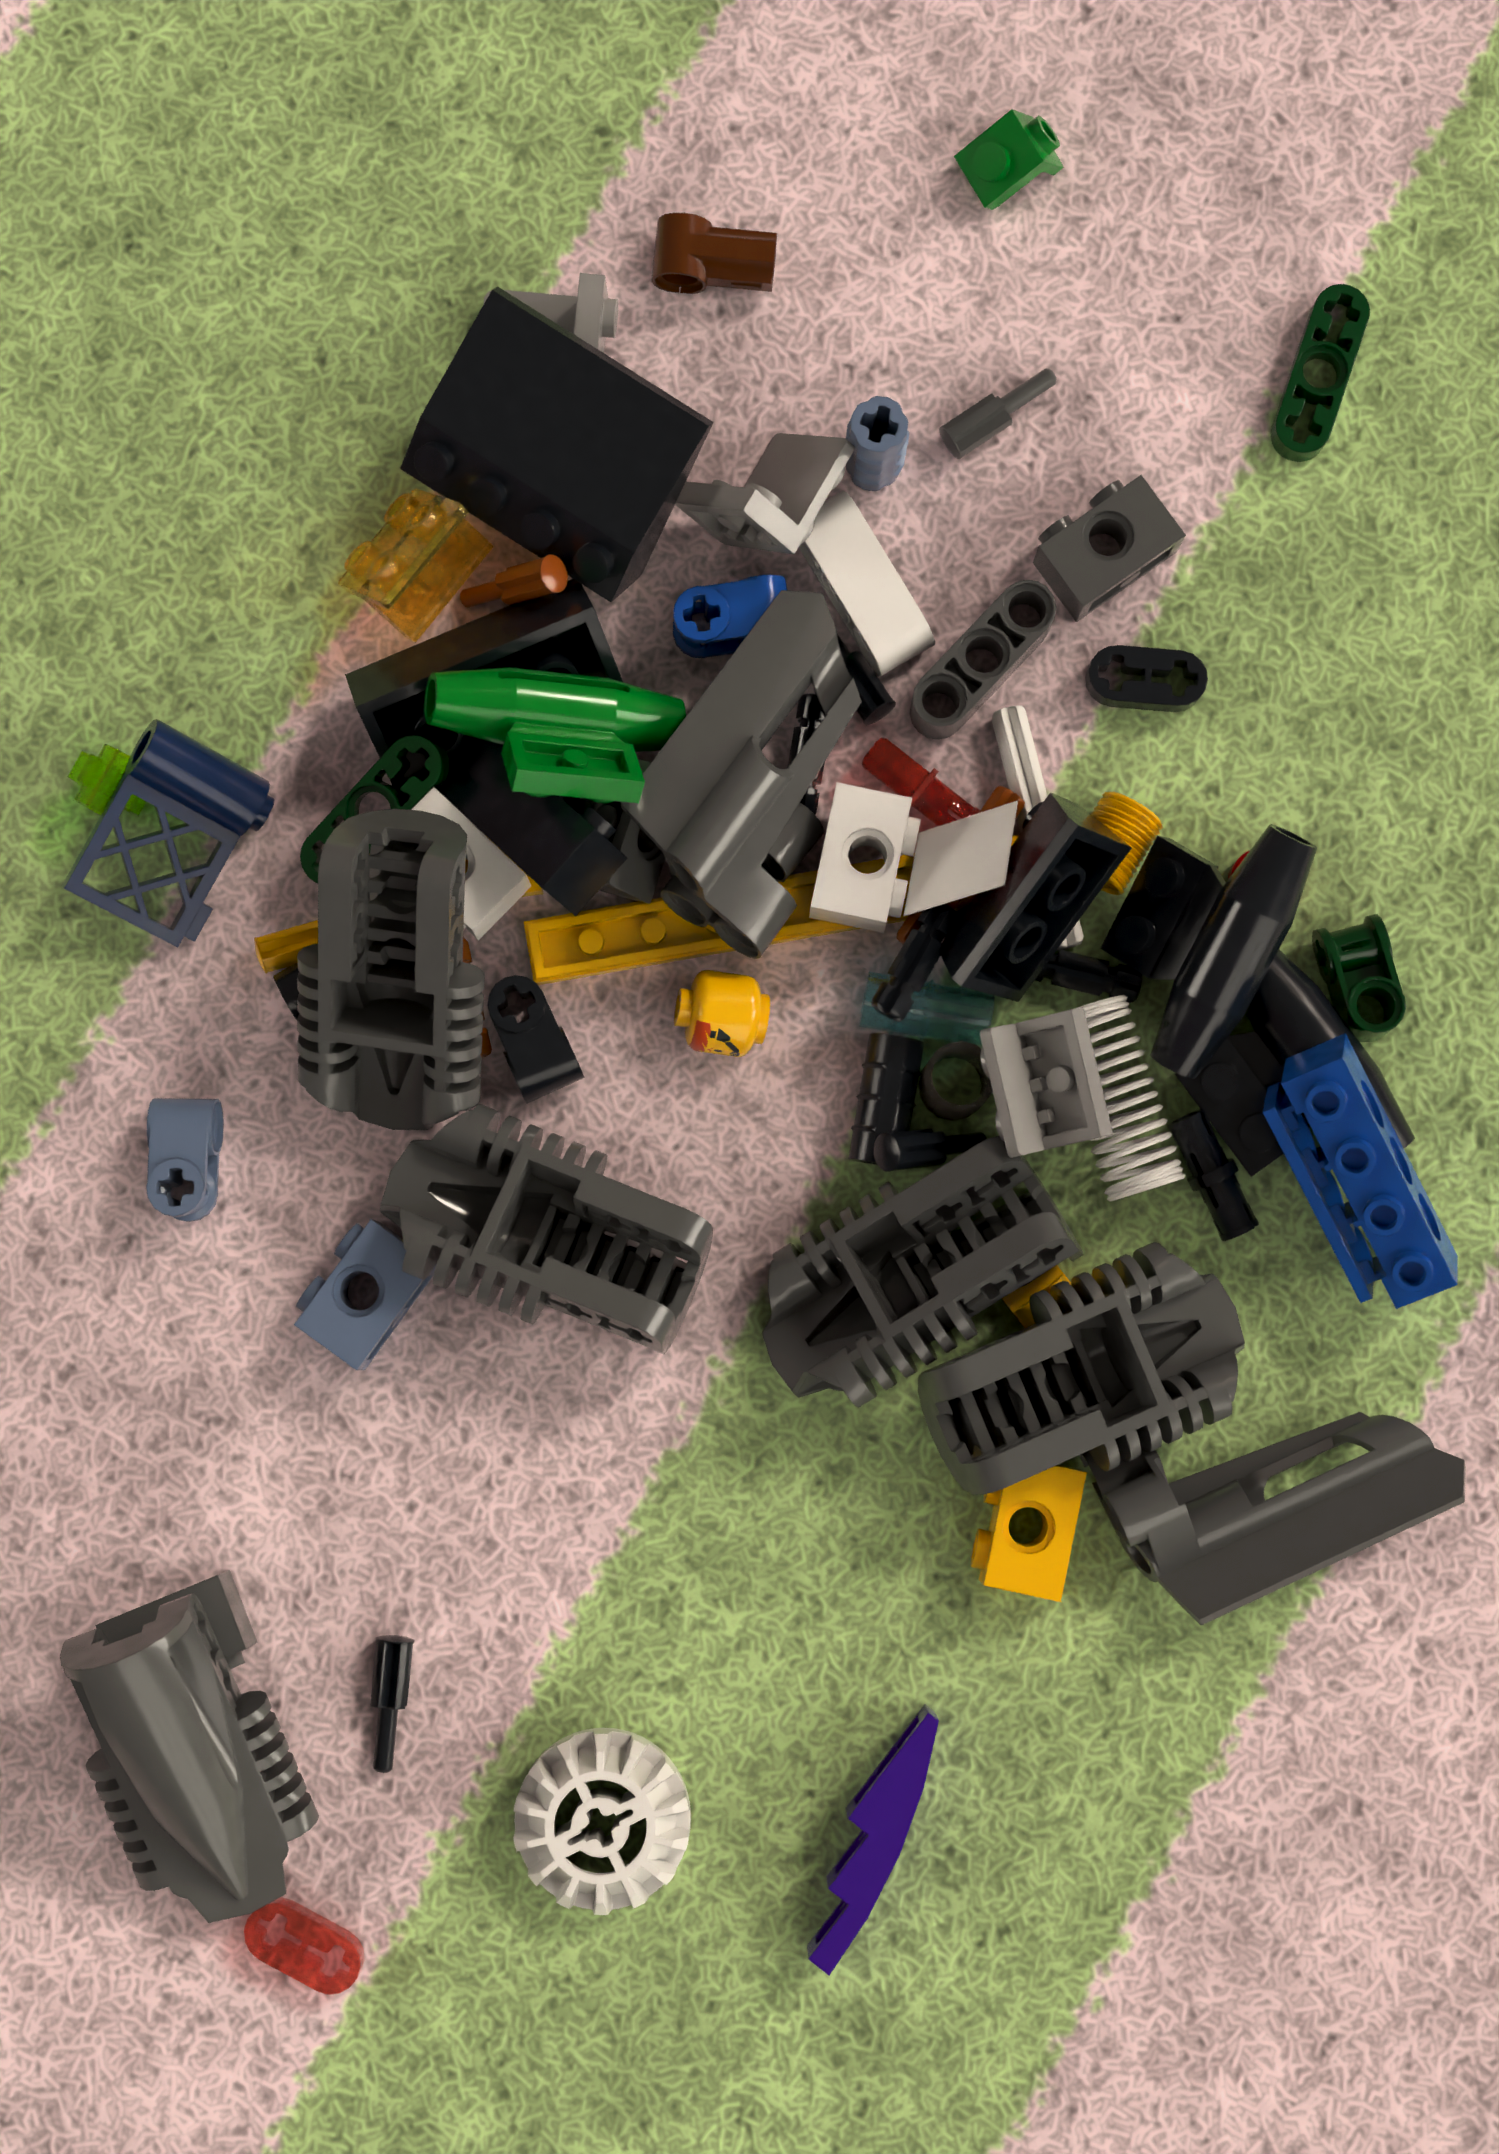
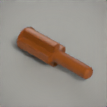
M550 554L540 559L508 567L506 571L496 574L495 581L463 589L460 593V600L467 608L501 599L505 604L512 605L552 593H559L567 585V570L559 557Z

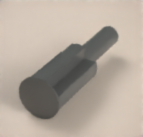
M1045 368L1002 398L999 396L994 397L991 393L939 427L940 436L949 452L959 460L1012 425L1013 422L1010 414L1056 384V376L1053 371Z

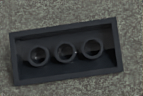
M574 579L567 581V585L562 592L506 606L345 674L356 709L379 758L400 738L412 735L431 737L437 740L448 754L450 768L446 780L478 746L482 739L431 726L426 723L425 693L427 682L432 672L511 667L610 678L623 682L595 609L582 584ZM408 751L405 757L411 764L409 770L399 780H390L392 786L401 792L406 802L410 799V795L401 791L400 788L413 776L427 778L430 774L424 765L430 757L427 751L423 753H411Z

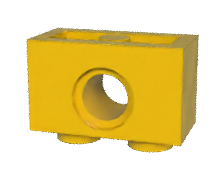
M1056 1465L1011 1486L984 1494V1503L994 1505L989 1531L978 1528L971 1556V1567L981 1569L979 1581L984 1586L1061 1602L1087 1472ZM1021 1508H1035L1042 1518L1040 1534L1036 1539L1028 1543L1014 1541L1009 1533L1010 1518Z

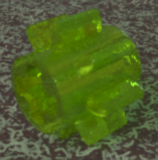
M104 744L98 756L82 751L68 775V778L81 786L74 800L101 815L125 773L130 756L107 744ZM132 794L123 810L139 816L146 801Z

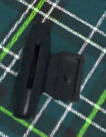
M1270 824L1228 881L1225 882L1218 871L1219 867L1176 841L1157 835L1100 948L1147 978L1174 980L1150 1054L1156 1062L1177 1074L1196 1079L1244 1017L1293 924L1316 854L1317 847L1314 844L1284 828Z
M1280 949L1246 1011L1254 1031L1229 1035L1196 1079L1174 1073L1199 1108L1205 1109L1211 1124L1252 1177L1284 1154L1263 1114L1267 1087L1278 1082L1281 1084L1287 1058L1346 1033L1403 1148H1406L1415 1139L1380 1068L1320 988ZM1301 1113L1308 1127H1310L1304 1113Z

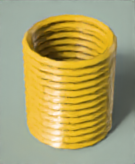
M1105 792L1102 794L1103 798L1099 800L1098 806L1094 808L1095 811L1091 815L1132 848L1101 890L1113 895H1121L1124 893V889L1127 888V884L1131 882L1130 878L1134 877L1133 873L1137 872L1136 868L1140 867V862L1144 861L1143 857L1147 855L1146 852L1150 850L1149 846L1153 845L1152 841L1160 834L1159 830L1163 826L1160 819L1152 811L1137 801L1116 792Z

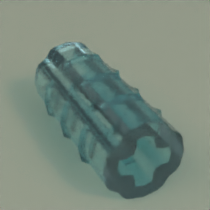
M869 971L860 1014V1027L887 1031L889 1034L894 1032L917 1036L920 1040L928 1038L950 1042L951 1045L957 1043L982 1048L980 1031L991 1027L994 995L965 987L935 983L932 979L929 982H925L920 993H912L911 999L914 1000L912 1007L905 1019L897 1022L881 1015L871 1005L872 998L882 982L888 983L890 975Z

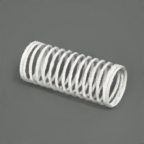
M1124 995L1106 998L1077 1007L1084 1008L1088 1029L1129 1015L1132 1011L1128 1008L1129 1003L1126 1002L1127 997ZM1130 1022L1090 1034L1091 1042L1093 1043L1132 1029L1136 1023ZM1136 1035L1117 1042L1094 1047V1055L1097 1057L1139 1042L1141 1037ZM1140 1049L1096 1061L1098 1072L1144 1055L1145 1051ZM1143 1063L1099 1075L1101 1085L1103 1086L1146 1070L1149 1064ZM1146 1077L1103 1089L1104 1098L1108 1100L1152 1083L1154 1078ZM1153 1090L1106 1103L1108 1115L1157 1097L1159 1092ZM1157 1104L1110 1116L1111 1127L1114 1129L1161 1111L1163 1106ZM1160 1118L1112 1130L1113 1135L1090 1140L1094 1141L1113 1137L1095 1145L1091 1150L1093 1154L1117 1151L1098 1160L1095 1165L1096 1167L1106 1168L1124 1164L1102 1174L1100 1177L1101 1181L1108 1182L1131 1177L1106 1188L1104 1194L1108 1195L1106 1200L1110 1202L1184 1179L1186 1174L1182 1173L1184 1168L1179 1166L1181 1161L1178 1159L1129 1170L1175 1152L1177 1147L1173 1145L1122 1157L1167 1140L1171 1137L1172 1133L1163 1132L1116 1144L1165 1125L1168 1121L1167 1119Z

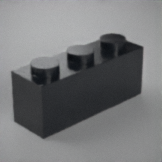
M482 740L438 791L543 890L576 916L627 859L609 841V838L617 830L588 804L580 813H577L572 807L580 798L555 795L540 798L523 792H512L501 754L503 745Z

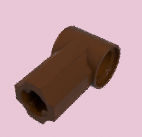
M664 214L657 221L651 281L657 288L679 293V287H681L680 293H700L707 286L772 292L777 233L713 227L710 221L695 214Z

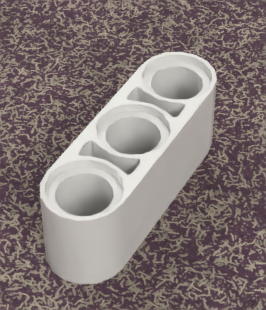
M843 490L827 499L814 519V528L810 536L799 546V549L869 665L880 677L934 646L935 639L924 615L850 495Z

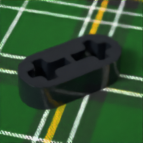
M1115 645L1098 651L1088 666L1085 680L1086 688L1091 697L1102 705L1117 708L1180 712L1196 704L1205 692L1208 677L1204 664L1193 653L1182 650ZM1115 661L1121 663V673L1142 677L1141 681H1124L1119 691L1109 690V680L1100 678L1098 672H1105L1110 662ZM1173 667L1183 668V677L1193 680L1194 685L1187 686L1182 696L1178 697L1172 695V686L1170 684L1151 682V677H1168Z

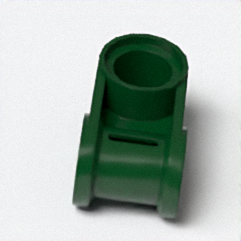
M1378 914L1365 916L1363 924L1330 933L1326 928L1313 930V951L1320 974L1327 984L1332 1005L1359 1042H1373L1394 1029L1404 1017L1406 1001L1393 962L1390 938L1381 917ZM1359 996H1370L1380 1002L1384 1010L1382 1024H1371L1361 1018L1357 1011Z

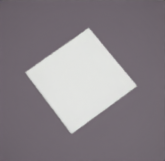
M1018 801L919 832L903 916L1005 886Z

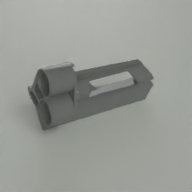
M786 590L779 592L643 773L645 784L639 803H620L621 808L664 853L669 865L671 879L662 889L660 895L667 906L684 920L696 926H712L720 938L730 947L754 959H758L763 955L797 906L791 894L765 871L761 865L862 702L854 678H851L842 658L838 644L837 629L823 593ZM812 683L825 718L789 767L786 769L778 768L766 759L762 749Z
M1358 1412L1171 1483L1167 1481L1156 1450L1147 1453L1141 1449V1456L1129 1462H1125L1120 1458V1465L1107 1472L1096 1464L1089 1451L1080 1454L1084 1467L1089 1466L1096 1481L1092 1485L1116 1534L1120 1537L1124 1550L1135 1566L1150 1581L1159 1582L1200 1625H1204L1465 1502L1466 1466L1464 1459L1434 1448L1430 1437L1420 1428L1408 1421L1388 1415L1369 1417L1362 1412ZM1348 1442L1370 1451L1267 1500L1264 1498V1488L1270 1477L1327 1450Z

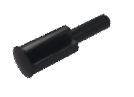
M837 634L842 658L851 678H854L862 701L856 711L863 719L865 725L873 724L889 714L895 707L896 702L891 698L861 652L854 651L850 653Z
M932 1128L882 1133L874 1143V1158L879 1168L885 1172L937 1166L945 1163L946 1155L964 1153L986 1140L987 1137L982 1132L946 1136L943 1131L933 1132Z
M383 1635L375 1639L376 1650L370 1706L379 1708L373 1768L376 1772L388 1773L393 1769L398 1710L405 1709L408 1702L412 1649L415 1640L399 1635Z

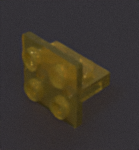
M416 488L411 493H404L399 496L387 509L384 515L386 523L371 541L361 543L353 550L345 562L344 568L346 572L339 579L338 584L348 593L365 600L405 638L416 643L494 546L465 519L468 510L459 502Z

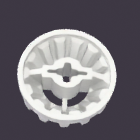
M592 1728L582 1730L554 1743L541 1754L530 1768L514 1805V1844L516 1852L520 1851L528 1868V1877L536 1886L542 1885L548 1892L556 1897V1903L568 1909L573 1905L591 1909L594 1915H608L613 1909L630 1905L634 1909L646 1903L650 1895L671 1881L688 1845L691 1808L688 1792L678 1769L672 1760L651 1741L621 1729ZM597 1780L611 1781L625 1787L629 1792L621 1794L613 1788L605 1787L589 1790L586 1783ZM576 1788L581 1799L575 1808L572 1820L560 1825L555 1835L554 1825L557 1809L565 1796ZM598 1808L603 1816H609L613 1813L616 1816L621 1814V1816L614 1820L611 1830L612 1835L605 1836L600 1828H595L591 1831L588 1828L583 1830L590 1822L593 1814L592 1809ZM646 1818V1837L643 1846L636 1857L625 1866L618 1851L628 1839L631 1825ZM578 1851H582L591 1857L604 1858L608 1856L615 1871L607 1873L585 1871L575 1866L566 1857Z

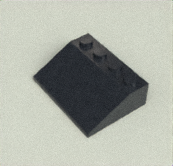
M497 286L490 292L420 416L400 469L538 557L543 558L550 554L556 555L564 563L568 576L609 602H612L642 575L714 422Z

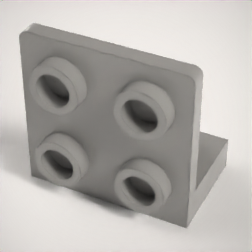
M777 433L769 443L745 487H734L721 480H713L712 484L686 481L675 505L725 545L795 554L798 547L810 536L814 528V519L830 491L841 482L845 473V465L855 447L846 438Z

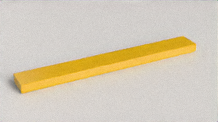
M1015 835L1012 837L1011 846L1016 841L1019 835ZM915 853L913 857L908 855L900 856L896 878L908 881L900 918L888 916L886 924L905 921L909 916L903 915ZM878 859L851 865L861 873L870 874L880 870L885 862L884 859ZM818 870L792 874L784 882H779L795 899L797 906L770 945L861 928L809 918ZM976 895L961 899L954 910L958 912L963 907L969 905ZM662 897L652 899L650 904L638 901L581 911L576 916L569 913L523 922L533 981L537 985L736 951L720 938L712 926L700 927L684 920L667 906Z

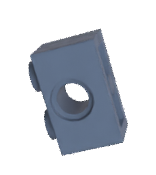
M370 1219L365 1228L356 1223L336 1248L334 1255L339 1257L341 1261L327 1280L317 1276L298 1300L296 1307L303 1311V1313L294 1325L355 1370H366L434 1276L437 1263L425 1280L407 1274L402 1270L407 1251L404 1249L403 1238L381 1222ZM361 1273L372 1275L379 1287V1295L376 1302L365 1310H359L354 1307L348 1298V1286L351 1280Z

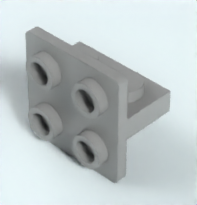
M1083 1007L980 1031L982 1043L981 1065L984 1073L990 1079L997 1107L995 1116L996 1129L1001 1140L1005 1142L1007 1154L1010 1158L1113 1135Z

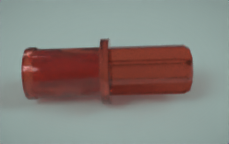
M881 737L877 740L863 758L861 764L865 770L897 795L911 797V807H914L936 826L957 820L948 813V810H951L961 819L980 812L979 808L972 806L936 777L939 772L936 768L929 772L887 738Z

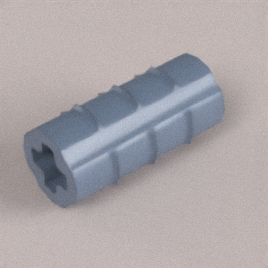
M875 396L866 402L860 403L854 410L847 425L846 439L854 445L855 449L845 467L851 475L852 482L863 490L879 491L884 486L891 485L895 482L905 463L910 433L907 430L908 419L902 412L900 404L889 397Z

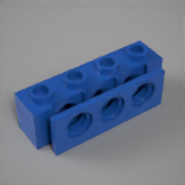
M1346 1033L1287 1058L1281 1084L1278 1082L1267 1087L1263 1114L1360 1303L1373 1298L1374 1282L1380 1279L1396 1309L1457 1286L1458 1255ZM1301 1113H1304L1320 1147L1316 1148L1310 1129ZM1330 1170H1333L1349 1202L1344 1203L1339 1186ZM1359 1226L1362 1227L1366 1237L1368 1238L1376 1254V1257L1372 1258L1368 1243Z

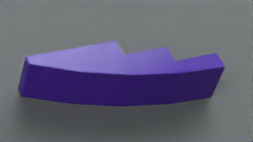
M925 1704L846 1807L848 1819L858 1826L861 1832L826 1876L828 1889L842 1900L807 1945L808 1959L829 1976L868 1919L900 1856L921 1798L939 1723L936 1713Z

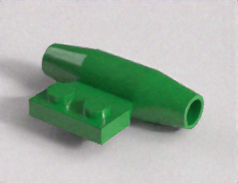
M511 667L432 672L429 676L425 693V719L428 725L503 745L501 754L511 791L523 792L540 798L555 795L587 798L597 803H611L614 801L639 803L645 780L636 752L660 751L686 717L685 704L682 699L610 678Z

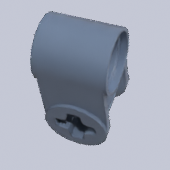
M154 1098L150 1102L147 1115L149 1153L146 1190L152 1206L164 1215L186 1222L198 1221L209 1215L216 1205L218 1197L219 1154L223 1142L224 1128L223 1109L219 1099ZM184 1180L194 1184L193 1194L183 1195L181 1201L171 1197L172 1187L182 1186Z

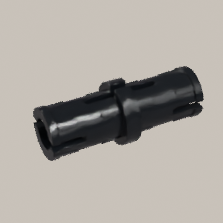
M1205 1109L1193 1111L1168 1124L1167 1127L1172 1133L1177 1146H1179L1192 1175L1187 1180L1193 1191L1199 1190L1204 1203H1206L1221 1240L1233 1239L1258 1226L1259 1222L1255 1218L1249 1203H1247L1235 1176L1239 1169L1233 1158L1227 1159L1222 1146H1220Z

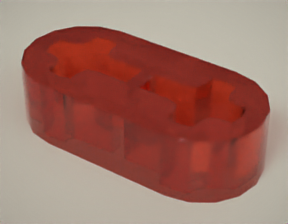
M283 1897L274 1900L254 1911L247 1919L245 1925V1943L250 1953L260 1961L318 1992L328 1995L341 1993L351 1987L362 1971L365 1958L364 1948L359 1939L347 1929L293 1900ZM277 1914L283 1915L288 1919L284 1930L301 1940V1945L299 1946L285 1938H281L275 1946L269 1945L264 1941L267 1936V1929L260 1925V1920L270 1922ZM310 1945L325 1953H328L334 1945L341 1946L345 1950L342 1961L350 1967L349 1972L338 1969L333 1977L325 1975L322 1972L325 1961L318 1955L308 1951V1946Z

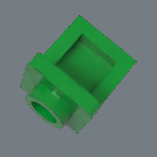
M1013 109L954 155L984 208L991 210L999 207L1040 173L1044 172L1054 176L1064 168L1055 153V150L1060 147V143L1050 125L1039 115L1034 118Z

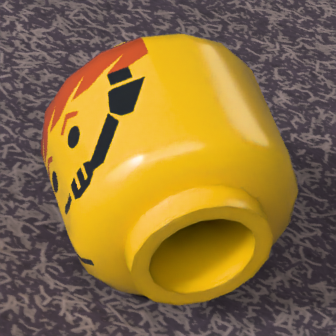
M702 970L694 978L691 989L679 988L674 1011V1026L685 1027L687 1044L695 1051L743 1057L750 1051L754 1043L762 1044L764 1042L770 1014V996L761 993L759 983L751 976Z

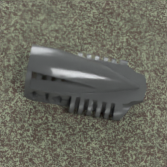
M387 809L368 811L350 817L338 825L326 840L320 857L318 872V944L304 947L297 955V968L299 970L297 977V989L299 991L297 1010L300 1013L297 1020V1031L300 1034L297 1041V1051L299 1053L298 1081L300 1085L305 1087L306 1091L314 1099L330 1109L339 1112H353L359 1120L392 1130L431 1129L434 1124L459 1114V1111L475 1107L480 1102L481 1077L479 1076L482 1066L480 1054L482 1053L481 1033L483 1029V1015L481 1012L484 1006L482 991L484 990L485 974L477 966L463 962L467 833L458 823L444 816L420 810ZM369 844H371L370 855H369Z
M478 1104L474 1110H468L450 1121L437 1132L433 1139L413 1140L410 1142L390 1171L380 1206V1212L402 1229L404 1249L407 1250L402 1266L403 1272L425 1280L437 1262L433 1276L434 1285L444 1289L448 1288L458 1270H460L455 1284L456 1294L468 1298L476 1288L479 1280L482 1279L477 1293V1302L490 1307L501 1288H504L498 1310L510 1316L516 1311L524 1296L526 1298L520 1319L532 1325L537 1321L546 1305L649 1347L661 1354H665L668 1351L691 1305L711 1249L713 1227L706 1219L683 1207L603 1176L608 1157L605 1153L595 1150L583 1168L582 1164L586 1153L585 1145L574 1141L567 1149L563 1159H561L565 1138L551 1133L542 1149L539 1150L543 1129L532 1124L526 1128L518 1142L522 1121L510 1115L504 1120L498 1133H496L500 1121V1112L482 1104ZM676 1257H679V1258H682V1259H684V1260H687L688 1262L685 1263V1262H683V1261L677 1259Z
M999 1136L988 1138L900 1193L889 1181L879 1187L880 1194L885 1201L881 1205L870 1194L859 1199L860 1206L865 1214L862 1217H859L852 1207H846L839 1212L845 1226L841 1230L830 1218L820 1224L821 1232L825 1238L822 1242L812 1231H808L800 1236L805 1250L803 1254L792 1243L773 1253L768 1278L769 1302L772 1313L762 1331V1335L772 1366L798 1398L825 1389L844 1391L850 1401L859 1408L877 1397L871 1379L875 1377L885 1390L892 1388L897 1384L891 1369L892 1366L895 1365L902 1375L908 1378L917 1372L911 1354L916 1353L925 1365H929L937 1360V1355L931 1345L932 1341L936 1340L946 1353L952 1351L957 1347V1342L951 1332L953 1328L957 1327L966 1340L973 1338L978 1332L971 1317L1018 1288L1029 1284L1065 1259L1069 1258L1073 1262L1083 1256V1251L1067 1222L1023 1155L1010 1158L1007 1154L1005 1142ZM1024 1182L1029 1192L1017 1197L1012 1188ZM1002 1196L1006 1204L995 1209L991 1203ZM981 1211L983 1216L972 1221L971 1217ZM960 1226L959 1230L950 1234L953 1230Z
M1153 1242L1135 1250L1133 1257L1125 1254L1116 1258L1112 1266L1104 1263L1095 1267L1092 1270V1276L1089 1273L1083 1272L1071 1279V1285L1066 1281H1062L1051 1287L1050 1294L1045 1290L1032 1294L1029 1304L1035 1324L928 1369L918 1377V1395L922 1412L941 1458L952 1476L965 1491L972 1495H984L1011 1486L1087 1451L1090 1452L1096 1464L1107 1472L1120 1465V1458L1125 1462L1132 1461L1141 1456V1449L1147 1453L1152 1452L1162 1446V1440L1168 1444L1182 1437L1183 1431L1187 1434H1192L1202 1429L1203 1423L1212 1425L1232 1415V1402L1235 1398L1238 1380L1236 1354L1244 1349L1245 1341L1236 1307L1218 1278L1214 1274L1199 1275L1186 1262L1172 1253L1169 1254L1160 1243Z
M191 1593L161 1604L158 1608L156 1620L143 1625L141 1633L110 1644L106 1635L98 1628L65 1640L60 1653L61 1666L66 1677L70 1678L101 1746V1749L88 1759L86 1769L91 1780L96 1781L95 1788L100 1800L106 1802L104 1804L105 1811L109 1820L115 1822L113 1825L114 1831L118 1839L124 1842L123 1850L127 1859L133 1862L132 1869L140 1887L145 1891H155L169 1887L173 1894L188 1899L208 1923L251 1914L285 1895L286 1883L283 1862L289 1851L287 1842L309 1831L317 1823L319 1814L310 1793L306 1792L307 1787L301 1773L297 1772L298 1766L294 1756L288 1752L289 1745L284 1733L279 1732L281 1727L275 1713L270 1711L272 1706L266 1692L250 1691L243 1694L240 1693L205 1610L197 1596Z

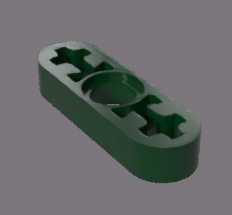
M1336 284L1326 288L1320 293L1309 313L1271 427L1273 447L1282 457L1290 461L1303 462L1314 458L1323 449L1331 435L1370 316V307L1366 297L1360 290L1351 285ZM1336 304H1341L1347 307L1346 317L1352 321H1346L1335 344L1324 341L1332 323V315L1327 312H1331ZM1313 359H1322L1329 362L1335 369L1336 383L1328 388L1313 387L1304 377V364ZM1293 394H1295L1298 397V399L1293 398ZM1305 402L1316 405L1308 424V430L1311 433L1317 434V436L1309 435L1304 443L1294 441V430L1285 426V424H1295L1302 413Z
M412 735L397 740L306 838L300 852V861L305 874L318 884L322 845L325 844L328 837L343 820L345 821L350 817L359 815L360 803L367 794L371 792L382 794L388 800L391 809L412 810L433 787L438 790L445 782L450 768L449 757L445 748L437 740L427 736ZM427 751L430 757L424 765L430 774L427 778L413 776L406 781L400 788L401 791L410 795V799L406 802L401 792L394 786L382 781V778L387 774L390 780H399L409 770L411 765L405 757L407 752L423 753ZM369 844V855L371 850V844Z

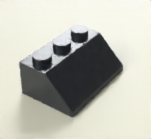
M1051 792L1043 802L1034 806L1024 819L1023 831L1011 846L1005 886L977 894L969 905L959 910L957 913L960 916V922L950 940L944 939L941 943V946L945 948L941 954L944 964L951 978L961 987L1019 1002L1132 848L1080 805Z

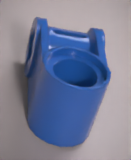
M771 574L758 575L736 582L695 586L687 589L678 597L674 605L673 638L676 646L684 654L693 658L733 654L781 590L788 591L785 577ZM697 613H704L706 622L710 623L709 630L698 631L696 623L692 621V616Z

